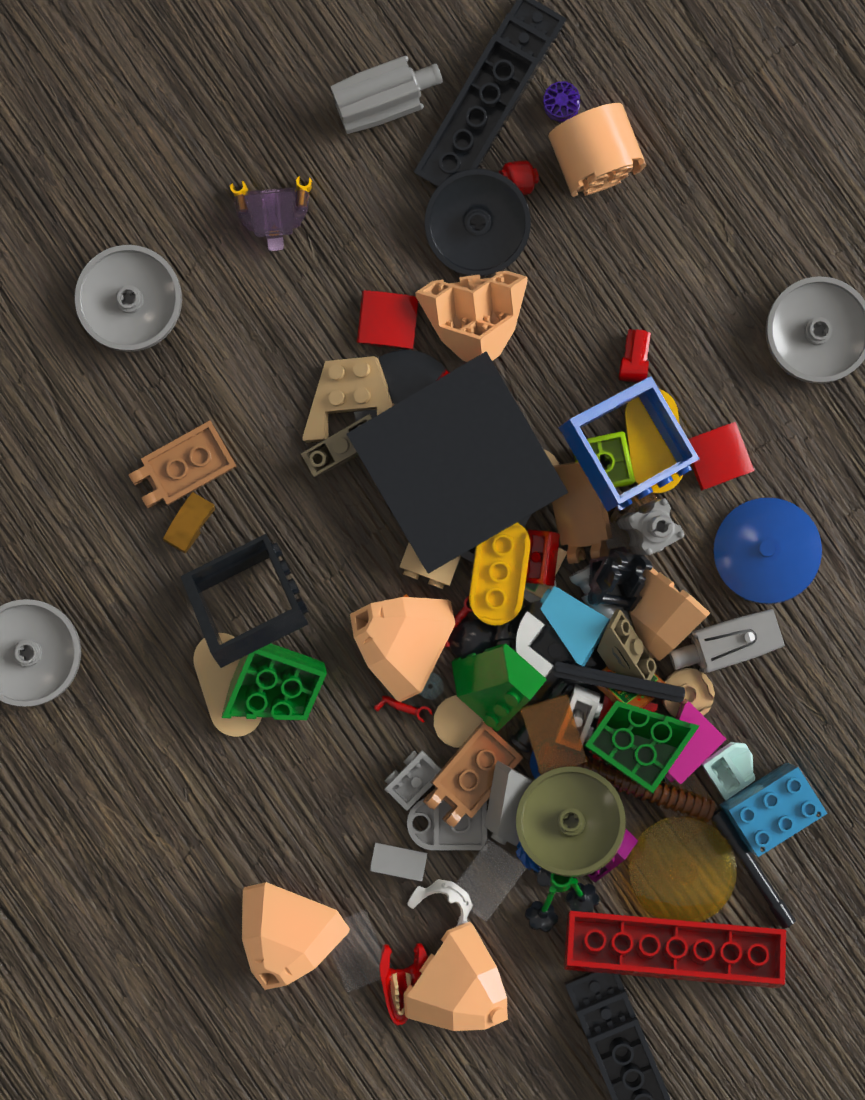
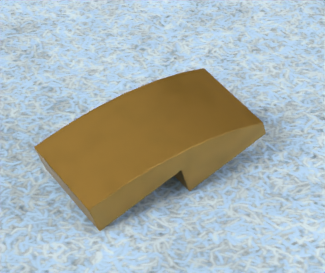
M192 492L169 526L163 541L186 554L200 535V528L215 510V505Z

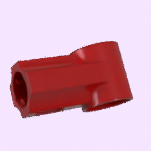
M639 329L628 330L625 353L621 359L619 370L620 381L639 383L647 378L650 332Z

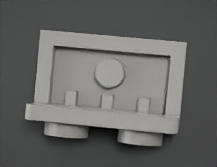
M423 750L418 754L413 751L403 761L406 766L400 772L395 769L384 780L387 783L384 790L406 811L432 786L430 782L441 770Z

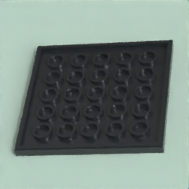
M487 351L347 433L352 445L428 574L569 493Z

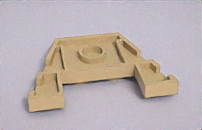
M377 357L325 361L304 430V442H320L329 438L328 414L377 409V415L394 406Z

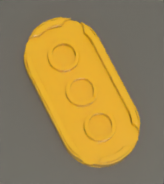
M659 389L679 423L678 408L674 399L667 392ZM637 397L628 402L625 408L628 450L635 482L639 485L677 462L640 398ZM677 473L671 476L673 481L661 488L657 484L652 486V493L659 494L673 489L680 482L683 475L679 477Z
M518 522L477 545L475 549L469 603L474 614L482 622L489 625H503L513 620L520 612L523 604L530 554V538L525 528Z

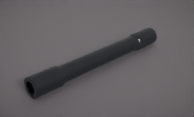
M724 809L716 810L711 820L744 866L782 929L790 927L795 923L796 919L772 887L737 833L736 828Z

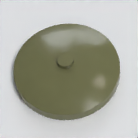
M568 766L550 770L539 776L528 786L518 805L516 828L523 849L539 867L555 875L579 877L601 869L616 855L624 839L626 815L622 800L609 781L592 770Z

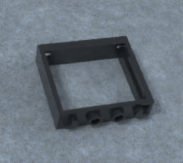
M267 534L180 576L210 653L220 668L309 624L305 617V613L309 611L302 597L299 599L296 597V594L300 593L294 579H288L291 571L285 559L280 561L279 557L283 553L278 543L272 544ZM270 558L292 609L222 643L202 591Z

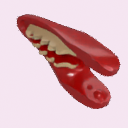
M416 943L414 963L405 969L389 968L392 949L388 944L382 946L379 964L380 977L390 1018L396 1025H402L408 1020L405 1016L404 992L409 985H415L422 975L420 969L428 959L422 943Z

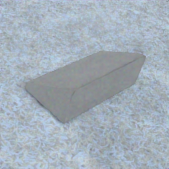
M375 842L370 871L422 881L428 853Z

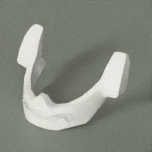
M441 879L436 880L428 888L418 886L407 902V905L414 909L429 895L435 893L445 894L448 897L449 903H457L460 907L461 916H459L457 926L468 922L467 917L473 906L469 894L452 881Z

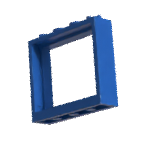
M652 376L576 415L558 427L607 512L615 507L619 511L633 503L631 498L636 495L639 500L653 492L652 486L657 484L659 488L673 481L671 477L673 474L677 473L679 477L692 470L690 465L699 460L697 453ZM639 397L677 463L619 495L583 434L581 427Z

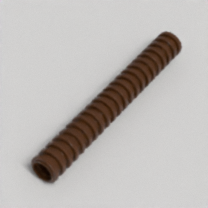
M549 742L543 743L537 759L539 765L544 763L546 767L550 768L553 766L554 769L574 766L592 770L609 781L617 789V792L621 793L624 791L625 795L631 793L634 798L639 796L643 801L648 799V802L651 804L656 802L657 806L664 805L666 809L671 807L674 812L679 810L680 814L687 813L689 817L694 815L695 819L700 820L702 818L706 823L711 820L716 805L713 799L708 801L704 796L699 798V795L696 793L691 795L690 791L683 792L681 788L676 790L675 786L671 785L668 787L667 783L659 784L654 793H649L611 765H605L604 761L598 763L595 758L590 760L587 755L581 757V754L578 752L576 754H573L572 750L567 752L564 747L558 749L557 745L553 744L550 746Z

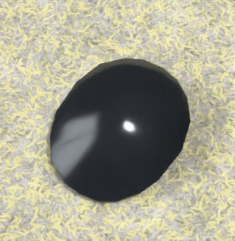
M481 620L463 621L452 630L449 636L451 650L461 659L466 658L472 653H476V655L483 653L486 649L496 646L493 643L496 628Z

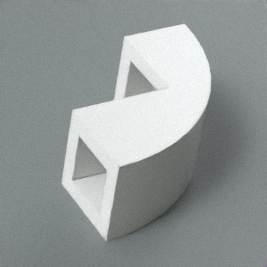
M527 611L517 631L516 652L546 678L554 665L530 647L546 625Z

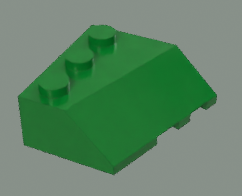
M272 643L240 658L230 682L221 717H246V719L270 717L274 718V720H307L327 674L325 663Z
M506 643L488 648L483 653L477 655L472 653L464 659L459 657L452 661L457 697L480 716L487 726L497 732L532 699L547 680Z
M615 701L584 747L649 793H654L699 725Z

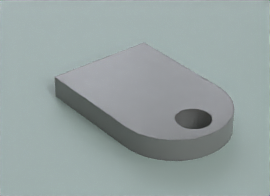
M425 798L420 799L412 806L408 814L407 828L410 837L418 846L427 850H487V828L485 827L487 801L472 818L465 814L454 828L442 820L446 813L452 809L444 800L434 810L430 809L423 802ZM421 815L427 818L428 826L426 829L417 830L414 828L412 822L416 816Z

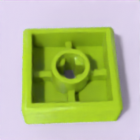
M621 431L587 439L599 460L600 456H603L605 460L610 461L605 471L615 488L632 485L635 482L625 432Z

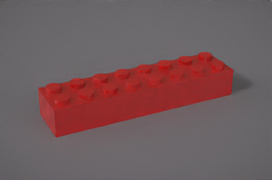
M570 911L567 915L564 970L780 988L785 985V929Z

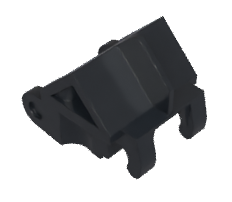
M624 546L611 549L609 556L590 559L589 586L591 590L588 593V603L595 606L598 604L623 607L626 611H633L642 599L640 591L644 587L646 580L643 572L645 570H652L653 565L651 561L643 555L629 553ZM616 584L624 586L626 595L623 597L606 593H611Z

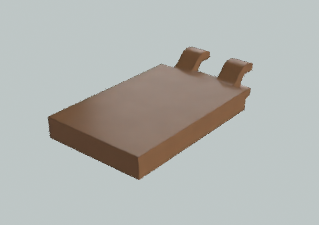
M208 421L141 458L144 466L130 473L129 477L135 486L148 479L154 491L143 496L142 500L147 508H151L163 499L168 506L237 466L212 422Z
M579 462L553 465L569 492L552 502L557 529L560 534V544L568 545V563H579V560H585L586 554L583 548L585 546H591V559L609 556L606 540L612 538L608 512Z
M481 722L430 782L436 788L426 796L423 802L433 810L442 800L448 803L452 809L446 813L442 820L454 828L465 814L472 818L489 799L497 761L514 769L523 757L491 727Z

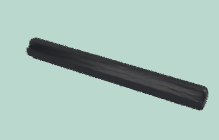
M559 661L555 662L553 667V676L561 679L682 703L685 698V688Z

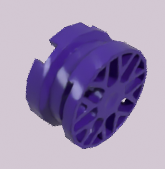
M561 81L551 84L546 89L544 94V110L551 120L563 123L578 114L580 94L573 84Z

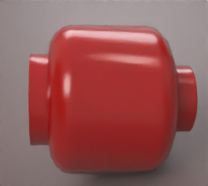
M527 160L505 163L502 170H499V173L511 179L519 187L523 195L531 194L535 184L539 182L537 169L533 168Z

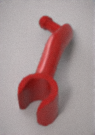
M469 596L464 600V607L454 617L455 626L453 629L460 624L469 612H473L466 605ZM448 640L444 646L445 648L450 646Z
M386 695L382 696L383 699L374 706V709L379 711L387 703L392 708L417 716L421 722H425L419 716V712L422 709H427L432 715V710L428 706L417 708Z

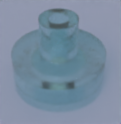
M431 673L423 691L419 694L426 699H435L440 696L444 687L441 677L436 673ZM428 684H432L433 687L428 688Z

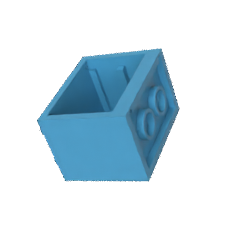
M789 763L781 765L727 801L719 804L726 812L748 850L757 857L828 814L799 767ZM761 847L765 848L763 852L760 851Z

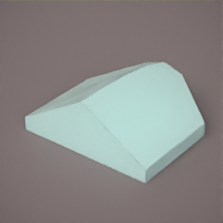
M730 742L702 763L705 773L725 801L755 781L753 755L745 743Z

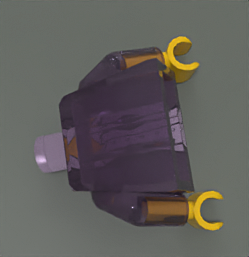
M300 176L297 177L296 187L248 191L245 182L242 181V189L236 191L234 184L230 185V189L235 196L234 201L238 218L249 231H254L255 237L267 236L268 250L277 251L284 249L283 235L293 234V229L301 225L308 211L309 192L312 188L310 177L309 184L306 186L300 185Z

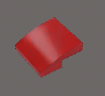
M362 291L357 343L378 347L388 346L406 350L413 349L418 299L416 296L379 291Z
M736 422L688 439L699 457V460L691 465L701 491L754 471Z

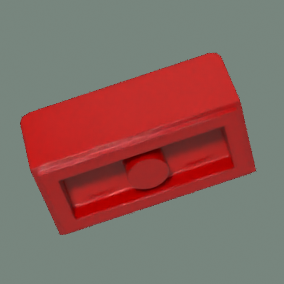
M528 530L530 554L526 583L554 586L560 534L552 531Z

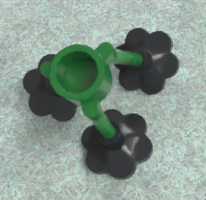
M541 869L539 872L533 870L537 876V883L543 887L548 885L550 889L544 904L540 901L533 902L531 908L526 909L525 917L529 920V927L531 929L549 932L552 929V925H556L559 920L558 915L554 913L553 905H551L556 892H565L570 887H573L572 891L566 896L571 911L593 912L594 906L599 904L600 898L592 884L583 885L578 883L576 878L555 875L544 869Z

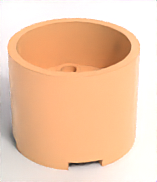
M621 103L606 104L582 112L556 126L548 135L572 197L577 196L578 192L581 191L586 196L613 187L628 177V173L631 171L635 175L646 167V162Z

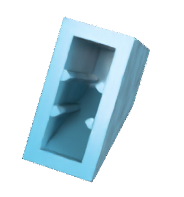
M556 586L552 590L547 589L540 602L543 605L540 609L576 663L585 667L602 639L610 619Z

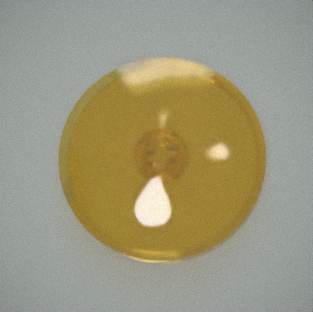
M670 817L653 824L639 837L629 860V878L634 894L649 913L660 919L704 921L716 914L726 904L736 882L737 866L731 846L715 827L694 817Z

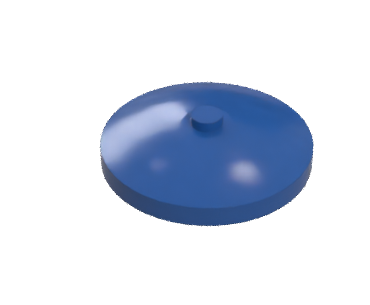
M778 498L753 499L736 507L721 523L714 542L715 564L724 583L741 598L759 604L782 603L801 594L814 580L822 558L820 535L812 519L800 507Z

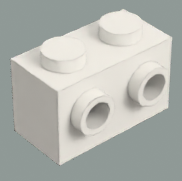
M575 684L557 729L555 742L581 751L584 741L587 742L592 735L593 727L590 726L593 718L598 719L603 704L600 703V693Z

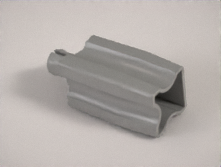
M402 56L331 85L334 102L346 133L350 134L375 127L422 110L424 105L419 101L421 90L443 83L438 65L432 64L431 66L413 71L411 67H408V57Z
M667 499L652 500L640 506L639 512L628 513L617 519L616 522L619 528L627 531L630 536L629 547L633 553L637 555L656 554L662 551L664 547L684 537L685 534L681 526L673 523L670 518L671 507Z
M770 609L693 631L688 635L692 644L671 651L669 656L674 670L698 663L700 666L699 671L709 673L759 657L782 648L785 644L774 610Z

